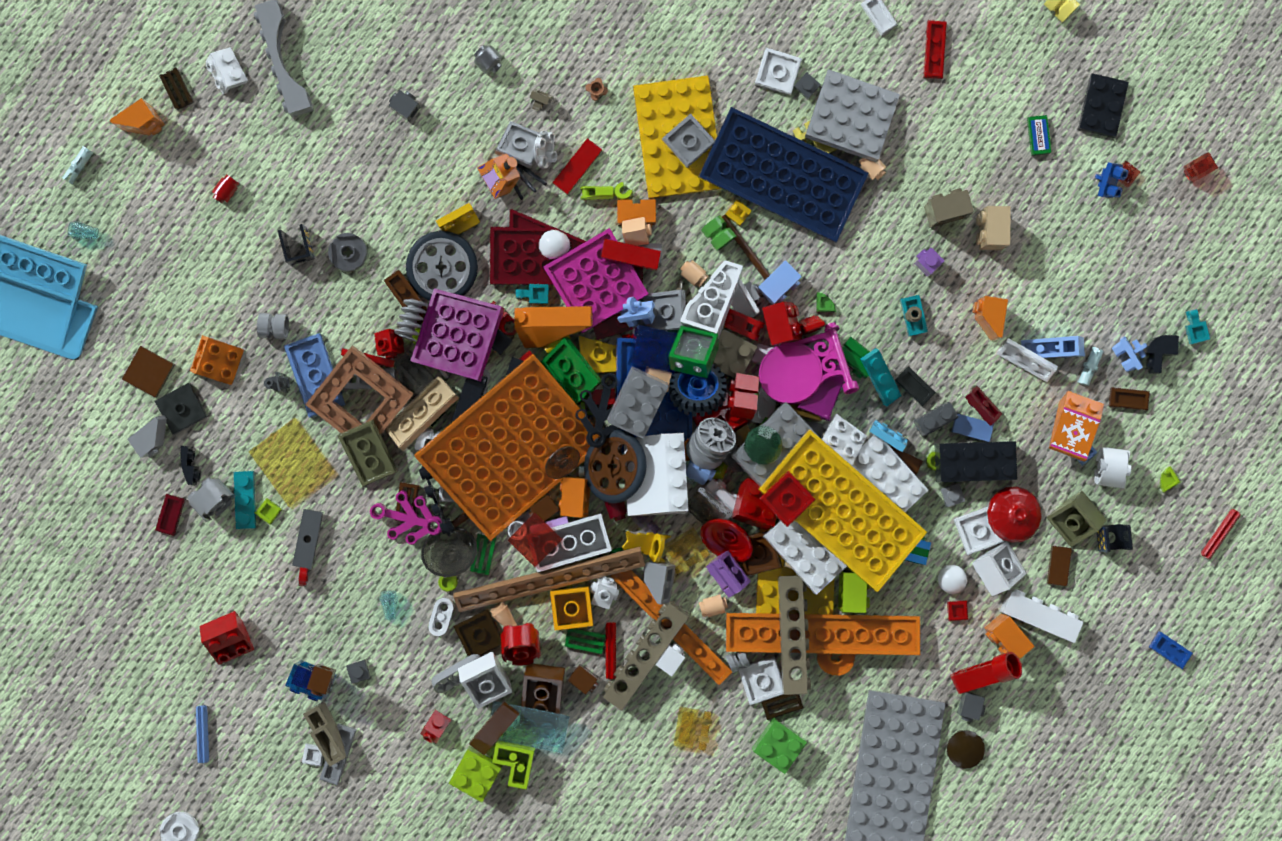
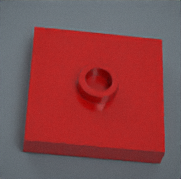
M789 471L759 498L786 527L816 500Z

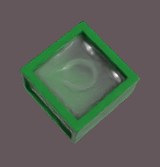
M681 326L669 354L670 370L708 378L719 349L718 334Z

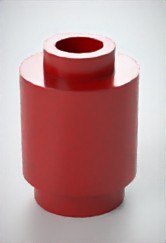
M226 174L212 190L214 193L213 198L222 204L224 201L228 203L237 191L239 183Z

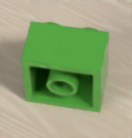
M772 718L752 747V750L779 771L786 774L807 744V741L778 719Z

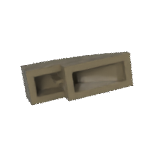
M323 701L306 711L303 715L312 729L311 737L330 767L345 759L346 753L336 723L326 703Z

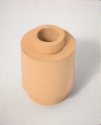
M865 158L859 161L861 169L869 173L868 176L871 180L875 178L879 180L886 174L884 170L887 167L880 159L877 163Z
M693 260L691 262L686 261L680 268L682 271L680 275L693 286L696 285L699 288L709 277L706 274L707 271Z
M720 594L705 598L702 602H699L703 617L708 616L709 618L726 613L725 609L728 608L726 598H721Z

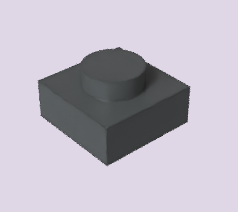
M806 72L794 85V88L808 100L821 84Z
M365 659L346 665L351 684L371 678Z

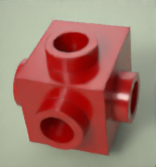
M386 329L374 333L377 356L394 359L397 358L398 354L404 353L403 339L394 332L395 329Z

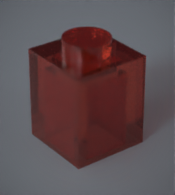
M1209 152L1183 166L1185 176L1192 183L1218 169Z

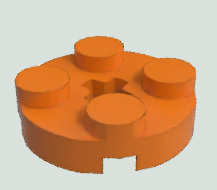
M816 653L820 668L831 675H844L854 665L855 654H841L839 656L840 660L836 661L835 659L831 660L832 654Z

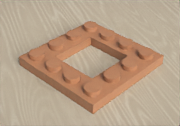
M352 345L305 405L340 433L361 425L362 423L334 401L354 374H356L385 397L383 402L366 421L374 420L381 435L413 396V393Z

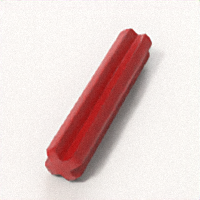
M1231 509L1201 551V555L1209 560L1212 558L1240 518L1241 514L1237 510Z
M607 622L606 679H615L616 622Z

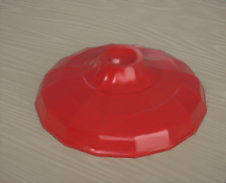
M1018 486L1005 487L998 491L990 500L987 510L988 523L993 532L1002 540L1011 543L1024 542L1031 538L1039 529L1042 519L1041 506L1036 497L1027 489Z
M719 518L709 520L702 525L700 531L702 542L716 556L729 551L737 563L745 562L751 557L753 551L751 538L739 525Z

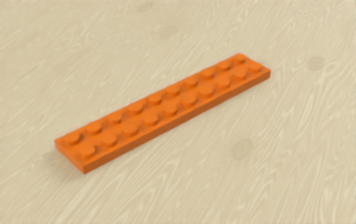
M726 613V652L781 653L779 614ZM788 614L792 621H796L799 618V614ZM804 614V619H808V631H805V638L809 639V650H806V653L920 655V616ZM793 629L790 631L789 636L792 640L796 641L799 639L800 633L798 630ZM793 649L790 653H800V651Z

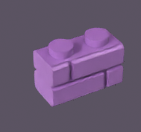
M729 551L717 556L706 566L710 575L713 576L728 598L743 590L751 582Z

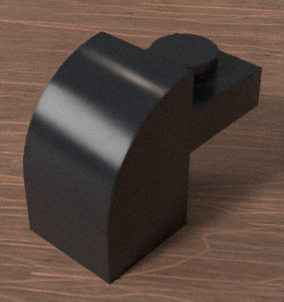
M1162 335L1154 337L1146 343L1147 347L1143 350L1146 355H1149V358L1146 360V368L1149 369L1148 374L1162 373V356L1178 355L1179 336Z

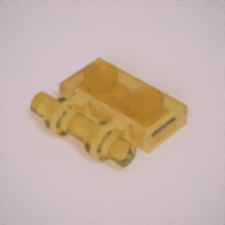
M694 527L664 545L663 552L669 562L672 563L675 560L679 562V565L675 567L677 575L683 571L687 572L690 570L689 567L698 562L702 563L705 561L704 558L710 555L707 549L701 552L697 549L703 542ZM692 551L695 556L684 561L682 556Z
M679 706L673 745L693 749V743L697 741L699 742L698 749L706 751L707 743L710 740V737H708L709 727L712 726L713 721L711 720L712 712L704 711L703 718L698 717V709ZM696 724L702 725L701 735L695 734Z

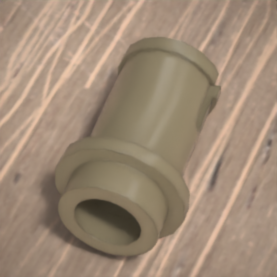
M914 306L910 307L905 314L908 322H917L922 317L920 308Z

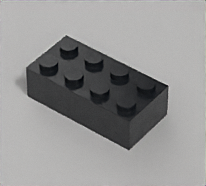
M1016 441L934 444L936 482L1018 480Z

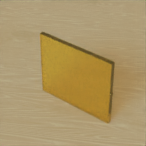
M293 418L276 432L271 433L268 438L248 451L288 507L309 492H313L317 486L335 474V471L296 418Z

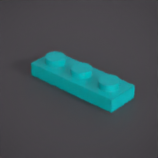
M875 348L860 359L883 405L889 406L902 396L880 350Z
M254 471L233 472L236 529L256 528Z

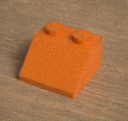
M142 98L110 119V122L122 131L148 136L158 134L162 127L165 126L155 109Z
M984 296L978 299L977 302H974L973 313L975 314V320L988 338L995 341L1003 336L1008 299Z

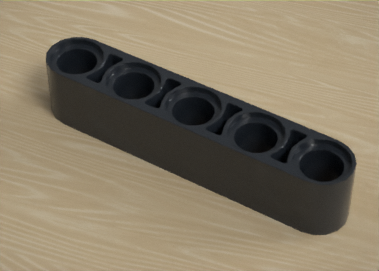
M482 376L481 382L466 378L451 423L482 398L488 377Z

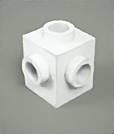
M607 576L597 578L596 582L593 581L590 588V593H592L591 604L610 609L612 601H616L619 594L617 583Z

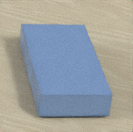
M957 413L959 418L954 420L951 432L990 442L994 424L990 426L986 421Z

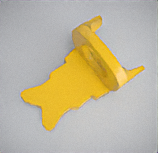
M626 532L627 540L622 547L623 550L640 547L642 553L649 555L652 562H665L661 557L665 540L671 538L670 535L647 532V534Z

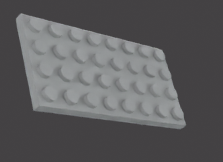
M868 690L844 841H924L945 702Z

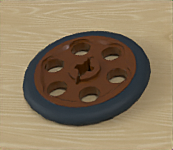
M614 430L606 436L605 443L599 448L590 446L585 456L584 476L587 479V485L591 492L597 498L609 503H620L632 497L639 490L645 478L647 464L644 449L632 434L623 430ZM597 437L594 440V442L599 441V437ZM609 444L611 451L606 455L604 450L606 445ZM625 444L627 452L622 455L621 447ZM598 461L602 463L600 471L596 470V463ZM631 461L635 465L632 472L628 470V464ZM605 478L609 480L607 488L603 487V480ZM624 478L626 483L624 488L621 489L619 481Z

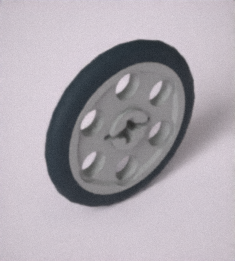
M435 231L422 236L413 244L406 259L407 278L417 294L429 301L434 290L428 287V281L431 278L438 281L436 289L464 296L474 285L477 277L478 264L473 248L464 238L450 231ZM430 245H434L437 249V253L434 256H429L426 252L427 247ZM448 245H454L456 248V252L452 256L446 253L445 249ZM441 256L443 265L447 266V269H444L442 273L440 269H437V265H440ZM459 261H463L466 264V269L463 272L456 270V263ZM421 262H425L428 265V270L425 273H421L418 270V265ZM449 278H454L457 281V286L454 289H450L447 286Z

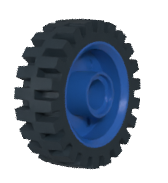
M715 364L712 365L708 378L678 371L673 372L669 383L671 402L673 401L675 407L678 406L680 412L684 410L686 415H689L690 412H692L693 417H696L697 413L700 414V417H703L705 412L710 415L712 410L716 412L726 399L727 381L724 373H721V369L719 367L715 368Z

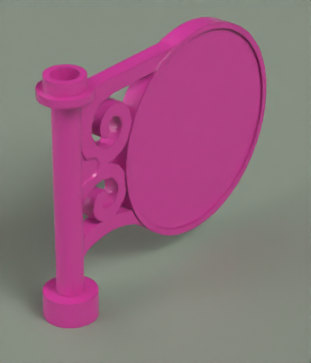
M835 322L829 323L825 326L824 333L799 341L780 344L771 349L764 356L759 368V380L764 392L776 402L782 404L786 402L789 405L798 404L811 398L824 381L836 376H843L845 383L842 385L844 394L857 392L859 390L858 383L852 380L837 331L840 329L839 325H836ZM825 340L829 343V348L825 352H820L818 350L819 347H823V350H826V344L822 341L814 345V351L806 346V344ZM831 360L838 361L841 370H836V364L834 362L829 363V366L831 367L829 369L826 368L825 365L827 362Z

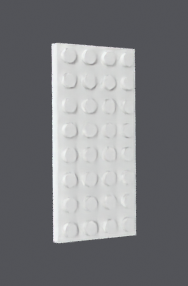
M873 435L862 445L855 461L851 465L904 512L928 491L891 447L876 435ZM779 521L764 535V538L816 595L847 567L795 521L788 527Z

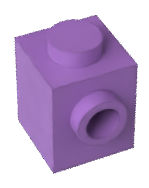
M931 247L928 250L924 248L916 256L918 260L914 264L928 277L945 260Z

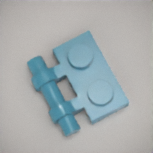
M875 420L869 432L903 452L908 441L902 436L903 434L896 433L888 428V425L884 422L880 423Z

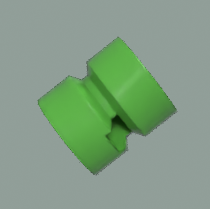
M721 215L715 217L701 229L707 239H712L711 244L716 251L721 250L736 238L731 228H726L727 223Z

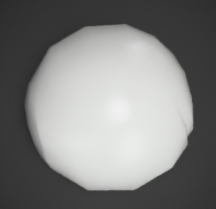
M558 230L547 231L539 240V249L545 257L557 259L569 251L570 241L566 234Z
M946 565L940 570L937 577L938 585L948 594L960 593L967 584L965 571L956 565Z

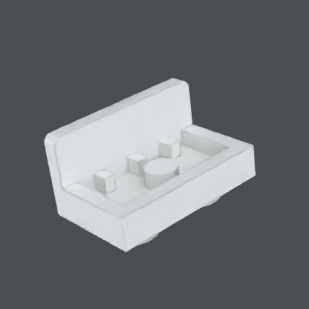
M231 47L209 54L206 60V67L212 73L215 85L221 90L222 94H226L231 88L247 83L248 80Z

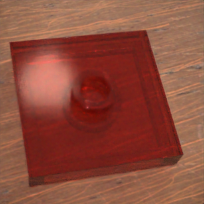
M535 512L508 539L534 567L563 540Z

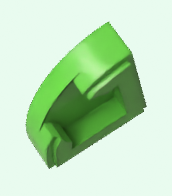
M816 293V312H836L835 305L828 296L823 293Z

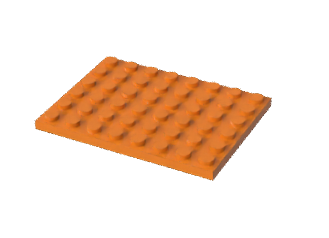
M532 354L420 449L414 457L491 541L557 485L563 477H566L584 462L590 445L586 440L587 430L582 422L575 417L576 411L580 408L536 356ZM579 411L578 417L584 418L585 414L583 411ZM597 434L593 435V441L599 437Z

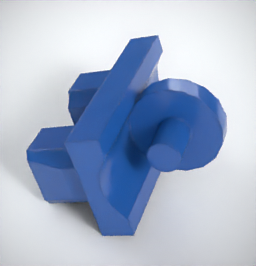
M1108 162L1107 167L1103 168L1102 174L1095 175V178L1099 179L1098 187H1100L1097 196L1106 198L1121 197L1123 190L1117 186L1118 180H1125L1128 175V170L1124 169L1122 164Z

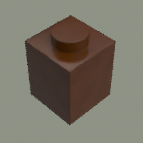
M548 494L529 508L531 510L529 515L534 522L539 521L541 524L558 512L559 508Z
M320 664L315 665L307 689L312 690L311 693L317 696L329 693L336 669Z
M582 664L577 666L567 680L585 695L588 691L592 693L598 686L596 682L598 677Z

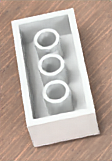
M602 513L526 535L537 572L612 551Z

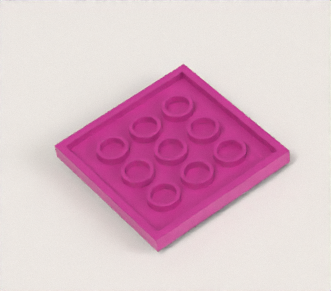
M610 228L544 266L546 273L566 307H593V326L582 330V334L622 311L623 304H627L629 297H635L639 301L649 295L632 265L600 258L604 239L617 241Z

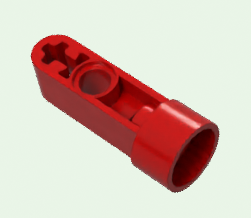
M1007 652L995 656L992 660L952 673L950 677L958 694L998 682L1005 683L1019 679L1022 675V665L1015 653Z

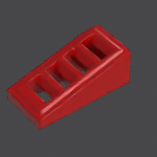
M813 315L800 320L799 324L802 325L803 335L822 329L825 322L820 317Z

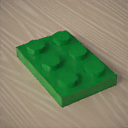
M568 337L563 338L541 361L542 365L577 406L582 402L580 393L583 390H588L592 393L601 384L600 377ZM587 392L582 394L583 399L589 395Z

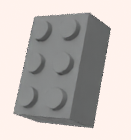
M632 366L607 418L608 423L644 439L669 387L668 383Z

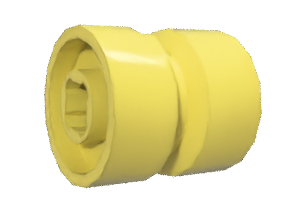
M1046 0L1044 3L1050 11H1055V16L1062 23L1080 5L1076 0Z

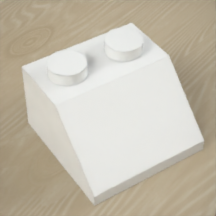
M1007 541L981 555L972 563L991 596L1009 590L1027 574Z

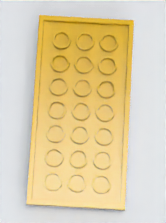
M811 430L804 434L758 489L764 494L789 471L816 499L794 521L876 592L882 588L927 533L925 529Z

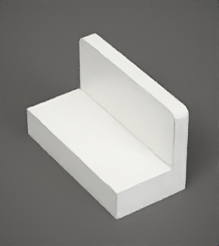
M740 279L731 306L734 310L753 318L760 311Z

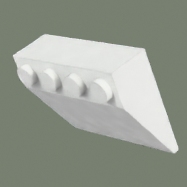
M684 433L645 436L644 439L635 437L644 449L647 468L641 487L632 497L627 499L628 516L686 514L688 512ZM624 444V454H626L627 446ZM632 461L628 464V470L630 472H632L635 467Z

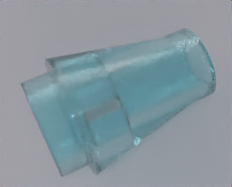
M79 221L69 223L68 237L73 239L98 238V228Z
M396 591L381 592L379 600L384 613V619H396L398 602Z

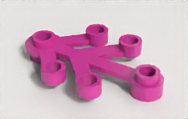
M400 491L396 494V501L402 505L407 514L387 509L382 503H376L370 508V515L374 519L378 520L385 516L405 522L398 527H391L387 531V536L391 540L396 539L399 534L415 525L422 526L423 528L417 532L407 534L405 540L410 545L415 544L418 539L428 533L438 535L442 532L439 525L442 521L440 517L432 515L426 505L427 500L424 496H418L414 500V505L420 508L425 519L417 516L408 501V494L405 491ZM399 494H403L405 500H401ZM422 499L424 504L419 505L417 500ZM380 507L382 509V513H378L376 511V508ZM432 522H436L438 527L433 528ZM394 530L396 532V536H392L390 534V531ZM409 536H414L415 541H410Z

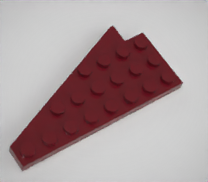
M510 209L509 227H490V285H553L544 266L555 259H549L542 255L539 249V240L542 235L551 230H558L566 234L570 241L569 251L586 241ZM632 266L643 284V268Z

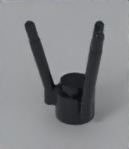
M517 163L516 169L520 174V179L534 193L537 190L523 176L524 171L543 185H547V182L538 175ZM516 184L514 189L520 200H523L524 198Z

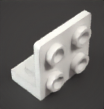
M835 414L831 417L830 421H825L823 428L826 429L822 440L852 465L867 436L841 416Z

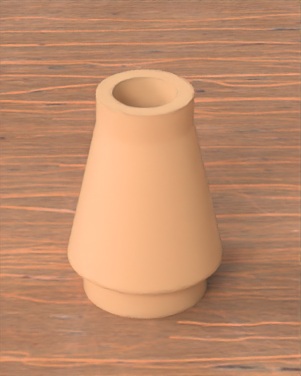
M500 602L491 609L492 617L504 627L507 625H517L507 604Z

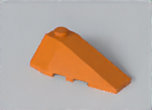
M592 306L525 307L514 309V328L524 348H543L548 346L549 343L559 341L563 337L593 326Z

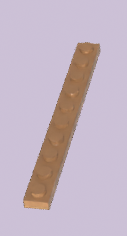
M636 547L454 593V600L459 612L644 567L645 561L641 548Z

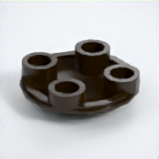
M959 730L949 739L946 754L957 767L963 769L973 768L982 761L985 754V745L982 738L975 732Z

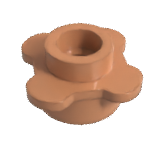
M596 78L585 87L594 101L608 93L607 87H604L600 78Z

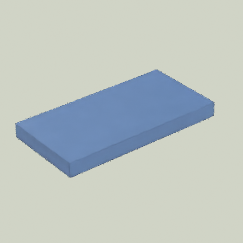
M321 333L284 345L304 405L333 370ZM340 392L334 401L342 407L346 403L342 392ZM305 405L309 418L317 416L314 411Z

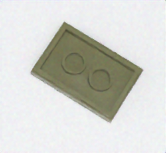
M374 420L338 435L362 487L398 472Z

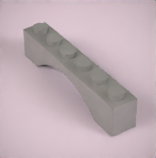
M270 0L255 5L257 12H254L257 23H260L262 27L260 35L263 42L266 41L268 48H265L268 59H272L274 65L271 66L274 77H277L279 84H276L279 94L284 97L285 102H282L285 113H289L293 118L314 111L309 93L290 77L282 60L281 36L286 20L280 2L278 0Z

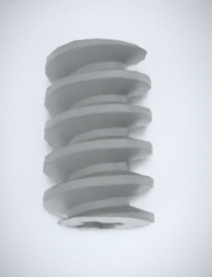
M414 299L404 300L403 303L408 307L401 308L405 314H400L399 318L403 322H397L396 324L401 329H395L394 332L402 338L417 341L412 336L419 335L415 328H421V325L417 321H423L424 319L419 314L426 313L421 307L428 306V304Z

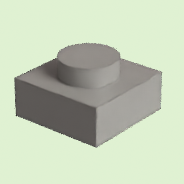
M751 281L746 283V289L753 301L756 302L760 299L759 294L761 292L756 284L752 285Z
M959 483L940 489L946 507L965 502Z

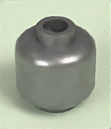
M491 45L481 46L473 55L475 57V65L485 74L491 71L496 73L502 66L500 64L502 60L501 54Z

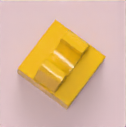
M736 200L725 215L740 227L752 211L739 200Z

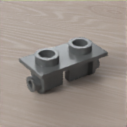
M275 372L274 377L265 379L264 386L267 389L288 393L287 388H290V382L288 377H285V374Z

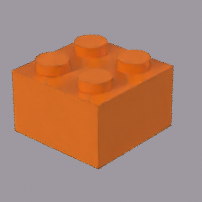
M1001 613L984 627L987 631L986 637L992 643L994 642L999 646L997 650L1000 654L1013 652L1021 659L1035 647L1008 615Z

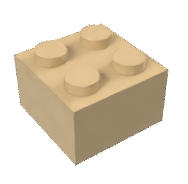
M987 206L980 211V214H977L976 224L979 226V233L976 235V244L979 245V250H1003L1010 245L1011 206Z

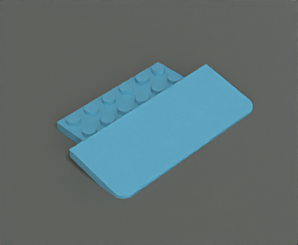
M0 235V335L69 359L78 358L82 354L98 309L96 305L78 300L87 264Z

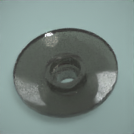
M572 446L556 450L546 462V474L552 479H561L568 476L579 463L580 454L578 450Z

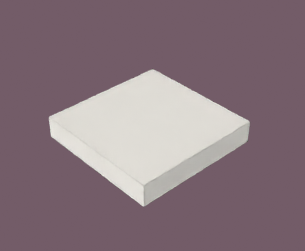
M766 48L755 85L791 96L802 58Z
M989 506L953 519L967 555L1004 542L993 532L988 523L987 510Z
M775 657L752 663L746 668H739L749 705L783 695L782 678Z

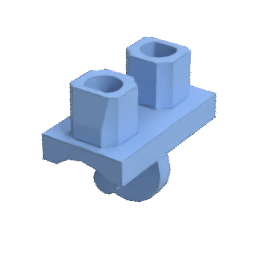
M629 297L627 304H623L622 313L617 319L620 323L626 322L629 327L636 326L640 319L645 324H652L655 318L653 313L655 304L653 301L637 302L635 297Z
M1124 336L1120 339V342L1112 347V350L1117 357L1125 352L1129 355L1130 358L1121 363L1126 372L1136 368L1137 370L1143 368V364L1136 353H1139L1141 358L1147 356L1143 350L1147 347V344L1143 343L1140 345L1136 339L1132 341L1135 347L1133 349Z

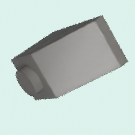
M165 415L155 417L127 439L140 458L155 456L159 452L158 449L164 445L167 420Z
M647 561L643 570L645 584L657 604L669 603L676 565L666 562L654 563Z

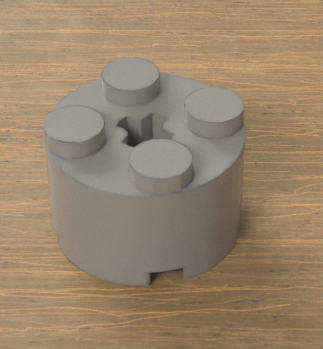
M210 477L202 482V487L198 491L192 492L187 497L190 506L205 522L211 521L210 517L212 515L219 516L233 502L231 498H235V495L219 478L213 480Z

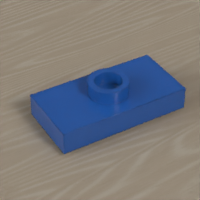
M1160 631L1149 645L1150 649L1180 669L1184 668L1193 654Z

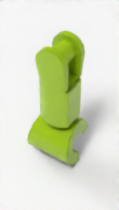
M624 182L617 184L615 189L613 186L580 187L582 191L580 200L584 201L614 199V196L618 200H631L633 198L632 190L621 194V191L624 190ZM590 191H595V195H590Z

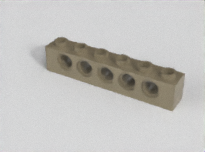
M799 576L778 577L782 692L784 695L808 694L807 690H811V680L807 678V670H810V659L806 658V650H809V639L805 638V631H808V619H804V611H807V599L803 597V592L807 591V585ZM790 590L797 592L798 599L796 601L789 600L788 592ZM791 610H796L799 613V618L796 621L790 620L788 616ZM793 629L798 630L800 633V637L796 641L792 640L789 636L790 631ZM793 649L800 651L801 655L798 660H793L790 657V652ZM796 668L801 671V677L798 680H794L791 677L792 670Z
M672 601L668 605L666 603L662 605L658 611L661 615L657 620L653 618L647 627L649 632L646 636L643 634L636 642L639 646L635 651L631 650L625 658L627 662L624 667L621 665L614 673L616 676L614 681H608L603 689L605 691L603 698L621 711L689 617L688 612ZM662 620H671L672 626L669 628L664 627ZM654 634L659 635L661 641L654 643L651 641V636ZM640 651H648L650 657L647 659L642 658ZM630 666H636L639 672L637 674H632L629 672L628 668ZM623 681L627 684L628 688L622 690L618 687L617 683Z

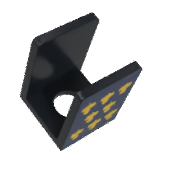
M303 224L299 226L306 254L293 258L291 257L286 233L281 229L278 230L285 262L290 266L315 259L307 227Z
M1105 525L1096 532L1098 551L1110 552L1117 549L1133 550L1130 525ZM1109 532L1115 535L1113 543L1109 541Z

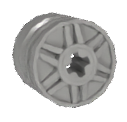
M718 418L704 419L688 440L686 453L696 466L708 470L716 469L733 449L736 443V435L727 422Z

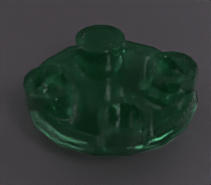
M758 426L747 434L743 449L752 461L767 465L779 458L782 452V440L775 429L769 426Z

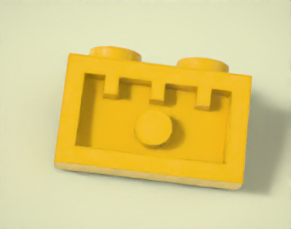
M469 202L436 220V223L442 231H450L459 235L480 224V220Z

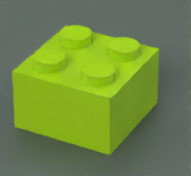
M842 571L839 573L838 610L842 612L866 613V608L870 607V597H867V589H870V586L853 571Z
M469 746L448 784L483 802L503 765L492 763V758L481 754Z

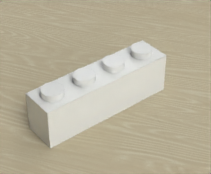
M1015 589L1014 592L1008 590L999 612L1072 643L1076 642L1083 625V621L1078 620V615L1068 612L1066 615L1060 612L1062 608L1052 604L1049 607L1043 605V600L1036 597L1029 599L1025 597L1026 593Z

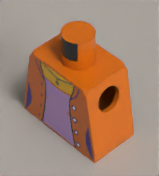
M508 154L495 157L477 168L495 199L509 194L520 178V174L516 169L517 160L509 157Z

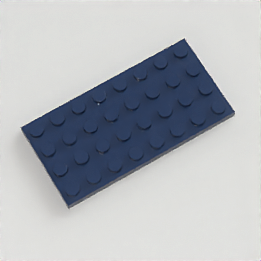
M730 107L698 178L836 243L869 173Z

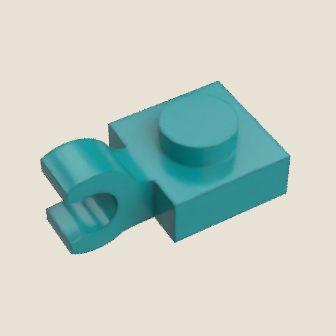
M529 284V290L516 289V298H529V304H548V284Z
M1198 310L1186 311L1187 320L1190 325L1185 326L1189 344L1210 340L1206 321L1200 322Z

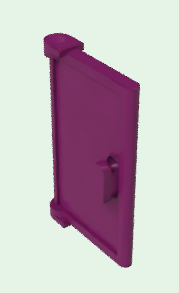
M830 361L827 362L825 365V367L828 369L831 368L829 366ZM836 364V370H841L840 366ZM843 376L832 377L824 381L811 398L799 403L798 408L820 416L823 420L830 421V416L844 383Z

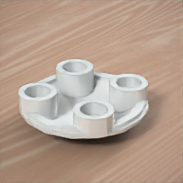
M541 131L535 140L534 157L536 164L541 169H547L552 162L555 163L557 160V152L554 151L555 135L553 132Z

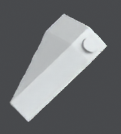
M725 260L713 273L705 286L701 287L693 300L688 302L680 323L685 327L716 333L719 339L743 266ZM700 336V337H703V338L712 340V338L705 337V336Z

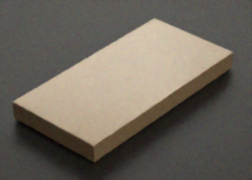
M438 376L391 421L385 431L396 445L404 451L459 397Z

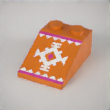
M1067 391L1058 404L1049 449L1085 462L1101 421L1104 404Z

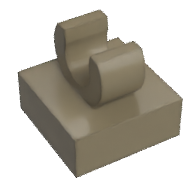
M537 89L532 90L530 98L535 100L532 109L542 110L544 104L548 105L551 103L553 96Z

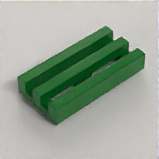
M477 534L470 567L471 572L489 575L497 537L492 539L486 570H482L489 539L484 534ZM481 538H483L484 543L482 547L479 567L475 568Z
M576 628L568 629L564 647L602 654L606 634ZM573 632L601 638V642L570 635ZM569 640L598 645L600 647L597 649L569 643Z

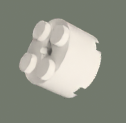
M1101 447L1096 457L1098 465L1097 469L1094 470L1095 484L1124 489L1126 476L1131 474V465L1128 464L1130 451Z

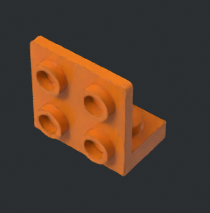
M202 335L190 372L232 385L244 350Z

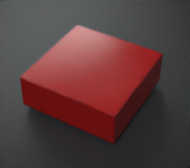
M967 600L947 601L948 621L968 620Z

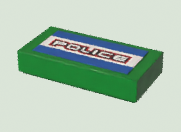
M1047 115L1028 117L1027 125L1031 156L1052 153Z

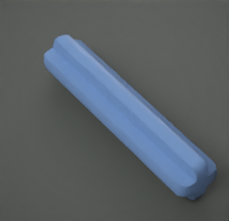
M199 705L196 707L198 763L209 762L208 712L206 705Z

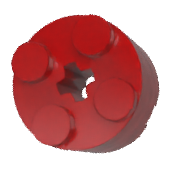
M532 623L518 626L507 625L503 628L501 633L503 661L507 663L508 660L512 662V665L523 666L533 663L536 657L540 658L539 632Z

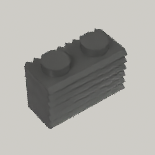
M945 402L914 419L913 422L920 435L924 437L959 417L951 402Z

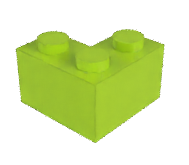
M501 740L496 742L492 763L511 766L508 786L527 790L536 747Z

